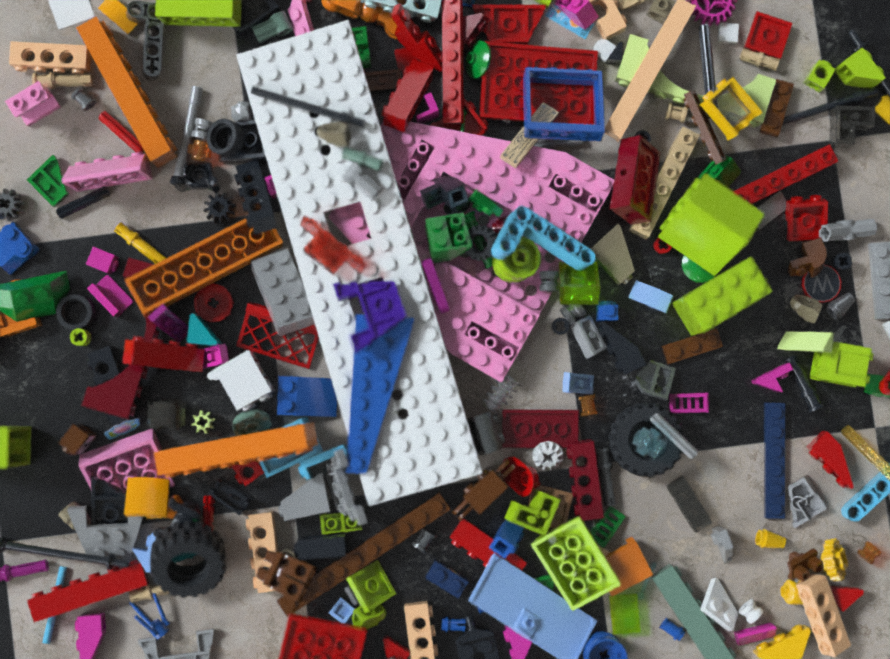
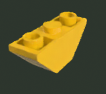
M798 624L792 627L790 632L786 634L780 633L774 636V640L758 644L756 646L757 649L753 650V653L762 659H800L803 657L810 629L805 625Z

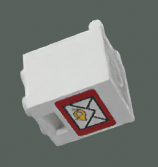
M250 350L217 367L207 375L210 380L220 379L236 410H243V412L256 407L255 403L258 401L265 402L273 397L272 393L275 392L256 355Z

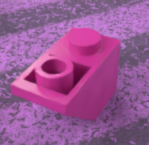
M557 0L555 2L556 6L574 24L585 30L599 17L589 0Z
M505 625L506 630L502 632L506 643H511L512 649L509 651L512 659H525L532 642Z

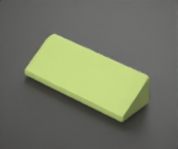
M786 331L777 349L832 353L833 333Z

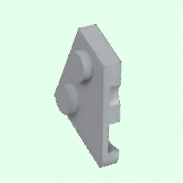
M720 526L712 528L713 534H711L714 545H718L724 564L731 562L733 546L727 530Z

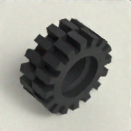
M476 225L468 230L472 248L467 250L465 254L469 255L470 259L481 261L493 255L491 249L497 234L492 231L491 227ZM478 235H482L487 239L488 244L484 250H478L473 245V240Z

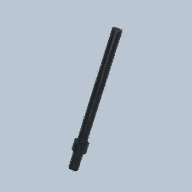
M254 86L251 88V94L340 120V122L347 125L350 123L364 127L365 124L364 119L351 116V113L337 112Z
M876 88L863 92L857 91L852 93L851 96L786 116L782 125L851 103L863 102L866 98L878 95V91Z

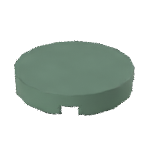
M256 409L237 415L233 420L232 427L235 435L240 436L270 430L269 427L272 423L268 413Z

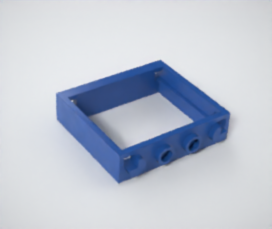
M536 66L534 68H525L523 75L524 138L579 141L602 140L605 133L602 71H592V69L577 70L574 68L558 69L555 67L539 68ZM530 83L593 86L595 125L531 122Z

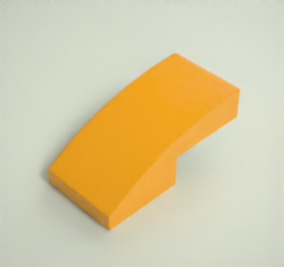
M105 0L98 7L101 12L127 35L138 24L127 18V8L118 0Z

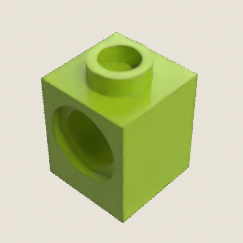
M818 60L813 65L803 84L820 93L826 87L836 69L828 61ZM817 71H821L824 74V78H819Z

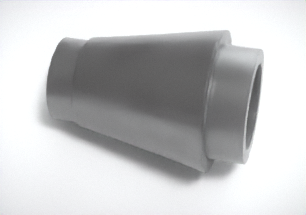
M846 293L828 303L826 311L833 319L842 318L853 302H855V298L850 293Z

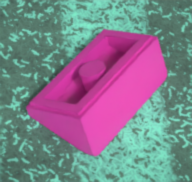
M766 623L735 631L737 645L741 646L773 638L776 634V626L772 623Z

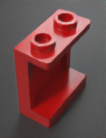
M463 99L464 109L467 110L464 132L483 136L488 131L487 121L476 114L475 111L477 109L471 101L467 102ZM443 117L436 123L430 124V126L455 131L461 130V123L443 124Z

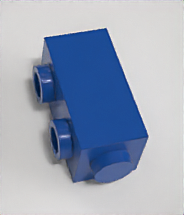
M505 519L489 548L505 559L509 553L513 554L518 548L519 544L517 543L524 536L522 532L524 527Z

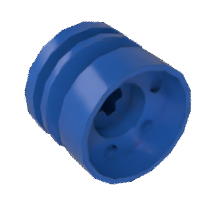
M600 631L589 636L582 650L583 659H627V652L617 637L609 632ZM600 651H601V652H604V651L607 652L606 655H605V654H602V655L599 654Z

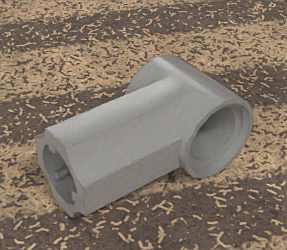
M353 162L341 178L372 201L382 188Z

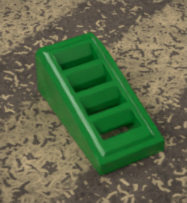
M608 506L603 513L604 518L599 519L590 531L596 543L603 548L608 544L626 517L612 506ZM611 512L619 519L615 521L609 516V513ZM605 519L613 523L614 526L610 527L608 524H606L604 522ZM601 525L609 530L608 534L600 529ZM597 531L605 537L603 540L595 535Z

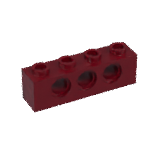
M587 439L569 442L566 453L567 458L571 459L572 464L569 467L570 478L574 479L571 491L572 496L576 497L577 502L574 505L575 516H580L582 521L604 518L594 441ZM579 457H586L587 461L584 465H577ZM582 476L589 477L587 484L582 485L579 483ZM591 495L592 499L589 503H583V496Z

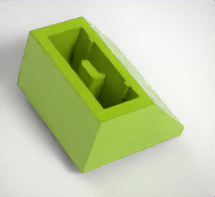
M863 47L835 68V73L845 85L872 89L886 78L882 68L873 62L872 55L867 50H864Z

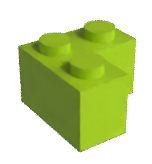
M536 490L529 507L511 501L504 519L546 536L560 499Z

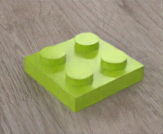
M378 560L346 578L365 613L396 594Z

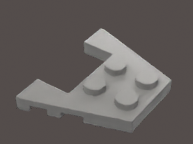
M343 449L334 452L335 456L331 457V463H328L324 471L325 479L335 509L345 516L349 515L352 521L358 520L357 524L362 525L367 523L362 505H354V493L351 489L349 490L347 484L349 481L348 475L342 469L348 466Z
M68 506L69 517L86 554L108 557L110 553H114L115 558L130 561L132 548H134L143 516L128 517V523L88 525L86 506Z
M215 629L196 631L198 651L159 656L158 641L155 637L140 638L138 643L142 647L146 659H209Z

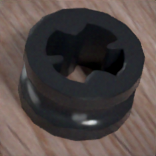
M564 318L555 319L552 323V331L557 335L565 334L569 329L568 321ZM562 321L565 323L563 325L565 330H560L559 332L556 330L557 325L555 324L556 322L561 323Z

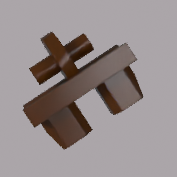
M812 548L805 554H799L795 551L790 553L789 561L787 562L790 573L787 578L791 581L797 578L804 582L810 576V569L815 573L820 572L823 569V562L817 558L818 551Z

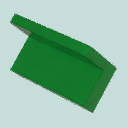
M725 155L727 158L725 161L719 164H715L714 161L711 162L698 178L701 179L706 173L728 188L739 176L741 170L733 158Z

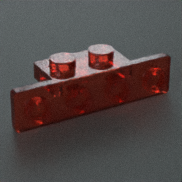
M304 215L300 226L310 233L313 238L303 248V252L333 276L345 262L362 274L366 267L364 260L359 255L353 254L344 243L338 242L329 231L323 230L318 226L314 219Z

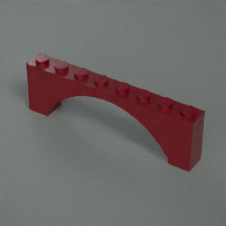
M128 258L123 273L124 280L153 266V264ZM146 317L144 338L145 342H151V339L159 338L160 331H157L158 326ZM130 364L113 379L93 388L87 386L82 406L130 420V416H134L137 405H135L136 397L140 398L143 386H140L142 378L146 379L149 368Z

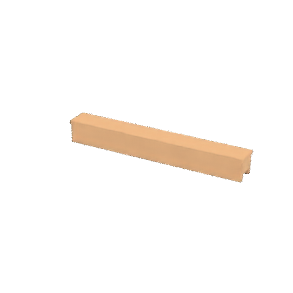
M677 0L605 126L604 134L612 137L617 142L620 141L696 5H692L685 0Z

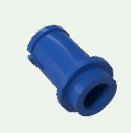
M442 618L441 630H445V632H465V626L457 625L466 624L465 619Z
M665 618L659 627L670 634L673 640L677 639L680 641L685 634L683 627H678L668 618Z

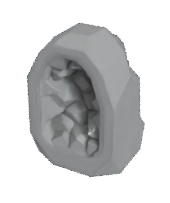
M238 101L236 105L231 107L232 119L235 122L252 120L250 102Z

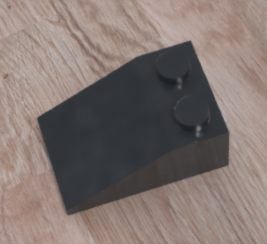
M256 121L236 122L243 128L245 133L243 147L239 153L232 157L218 154V162L248 163L258 160L259 163L268 162ZM230 127L223 130L220 135L219 144L222 149L231 142L232 130Z

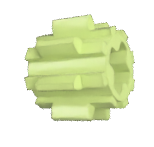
M200 410L199 416H192L195 419V423H192L191 426L197 427V433L203 429L204 433L208 434V428L215 429L212 422L216 418L210 417V411L205 414L203 410ZM203 419L208 420V423L205 424V427L204 425H200V421H202Z

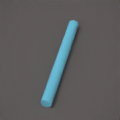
M59 567L55 586L64 585L68 567ZM56 616L47 619L42 643L50 644Z

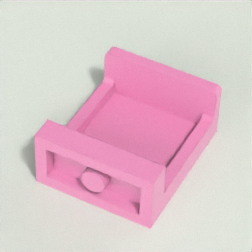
M39 81L5 101L14 117L18 118L21 116L28 127L61 107L53 93Z

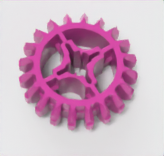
M685 0L692 5H696L691 16L696 15L694 21L697 22L701 19V24H705L707 21L710 26H712L713 21L716 26L720 24V21L725 23L727 17L730 18L732 16L731 11L736 9V6L733 4L737 3V0H713L709 7V0H698L704 6L703 11L699 7L697 0ZM714 8H715V9H719V8L724 9L723 11H721V12H719V13L710 14V11H711L712 9H714Z

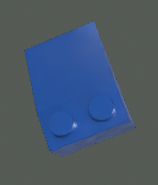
M278 376L277 415L337 417V396L332 379Z

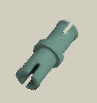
M349 147L343 150L342 159L358 163L360 167L366 166L380 171L382 168L383 159L370 156L365 151L359 152Z

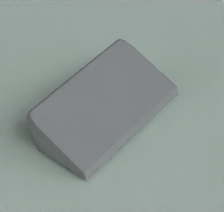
M778 191L756 208L764 213L757 226L758 230L786 210V200L781 191Z
M591 315L570 325L586 359L607 349Z

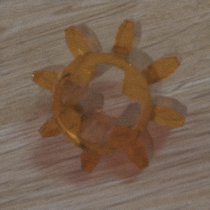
M194 140V144H189L187 153L191 155L192 160L205 162L206 157L211 158L212 151L209 149L207 142Z

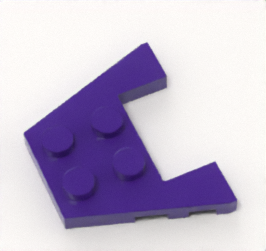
M372 281L357 284V282H350V284L332 283L338 302L359 296L369 329L349 335L355 354L407 319L395 281Z

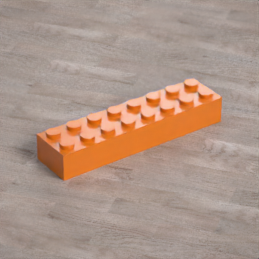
M97 17L76 27L150 162L159 168L177 158L176 151L178 149L169 136H166L169 133L164 124L157 120L159 115L156 109L150 103L148 104L150 99L147 93L139 87L141 82L136 74L134 75L133 71L130 70L132 66L123 54H120L123 50L114 37H112L114 34L110 27L107 26L104 20L100 21Z
M246 219L125 279V282L144 318H146L162 304L167 307L251 264L252 260L267 256L282 248L283 241L276 229L255 234L253 228H249Z
M314 422L165 449L154 452L158 475L165 474V478L180 474L185 475L197 471L212 470L220 466L224 468L235 464H246L257 461V458L258 461L276 457L275 454L279 458L294 454V451L296 454L312 451V447L317 446L318 441Z

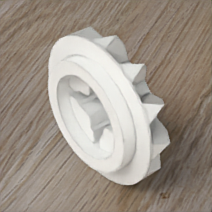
M545 441L534 448L532 458L536 467H540L542 470H552L556 466L559 467V464L563 461V451L558 444ZM543 452L547 455L551 454L552 460H549L548 458L544 459L545 457Z

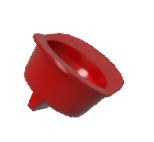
M507 457L510 462L501 470V474L512 464L515 468L503 480L518 495L528 496L532 490L541 485L538 472L535 468L525 465L516 457Z

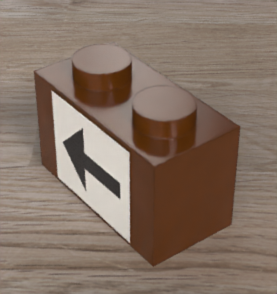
M73 424L59 444L63 446L62 450L69 455L83 454L98 435L84 424Z

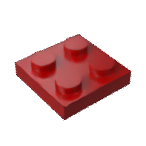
M756 11L744 48L757 53L762 52L764 55L772 58L781 59L793 23Z

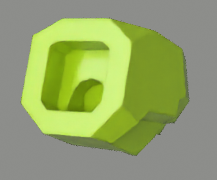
M378 605L365 613L362 607L359 606L353 610V625L365 627L366 629L376 626L385 618L386 610L382 605Z

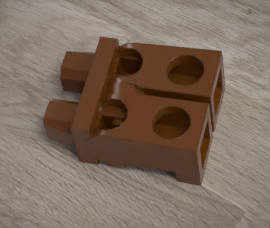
M267 551L264 560L271 563L270 569L268 571L260 567L256 577L263 582V585L296 602L302 603L309 586L290 577L292 576L304 583L310 584L317 567L282 552Z

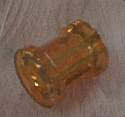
M595 395L578 397L582 407L581 416L598 414L594 404Z

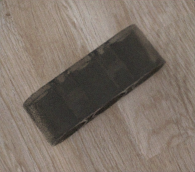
M683 475L666 485L695 533L712 524L710 517Z

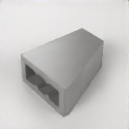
M324 472L316 475L281 501L278 509L280 517H284V521L331 511Z

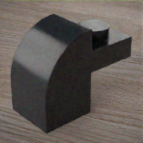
M455 177L434 179L435 184L420 190L424 207L427 210L444 202L450 208H453L468 201L464 184Z

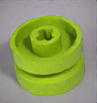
M521 237L515 250L505 259L499 260L494 256L492 257V267L495 274L507 283L524 281L538 270L541 263V254L537 245L526 237Z

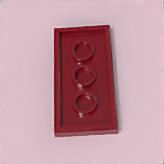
M502 409V434L505 439L502 447L535 448L542 442L551 441L558 444L561 448H568L569 442L579 441V410Z

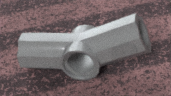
M874 219L836 221V223L822 225L819 230V237L824 242L856 239V237L871 236L876 234L877 224Z

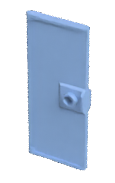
M495 553L491 556L487 567L469 598V602L558 659H578L597 623L595 618L579 608L572 611L564 598Z

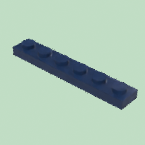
M764 403V518L785 519V403Z

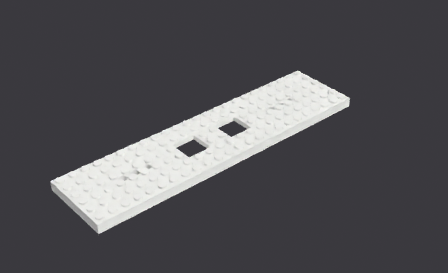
M349 21L340 22L237 54L240 70L348 435L354 354L349 335L355 333L356 319L350 299L338 302L332 283L350 284V282H357V284L380 277H383L384 281H395L406 316L415 318L393 391L395 389L401 390L403 398L397 401L391 395L366 474L359 473L368 505L371 506L481 474L482 469ZM252 86L337 112L351 113V116L364 119V127L348 124L351 130L349 148L359 152L365 151L370 156L383 159L380 171L366 166L360 167L367 173L368 177L382 188L380 193L370 201L358 189L353 188L342 179L341 176L353 163L347 159H342V153L346 147H336L335 145L328 144L315 135V130L320 125L340 122V120L320 114L317 118H311L310 111L251 94ZM325 145L331 148V152L327 156H323L320 152L321 148ZM361 202L372 239L335 249L324 213ZM405 408L408 410L409 415L407 419L399 418V409Z

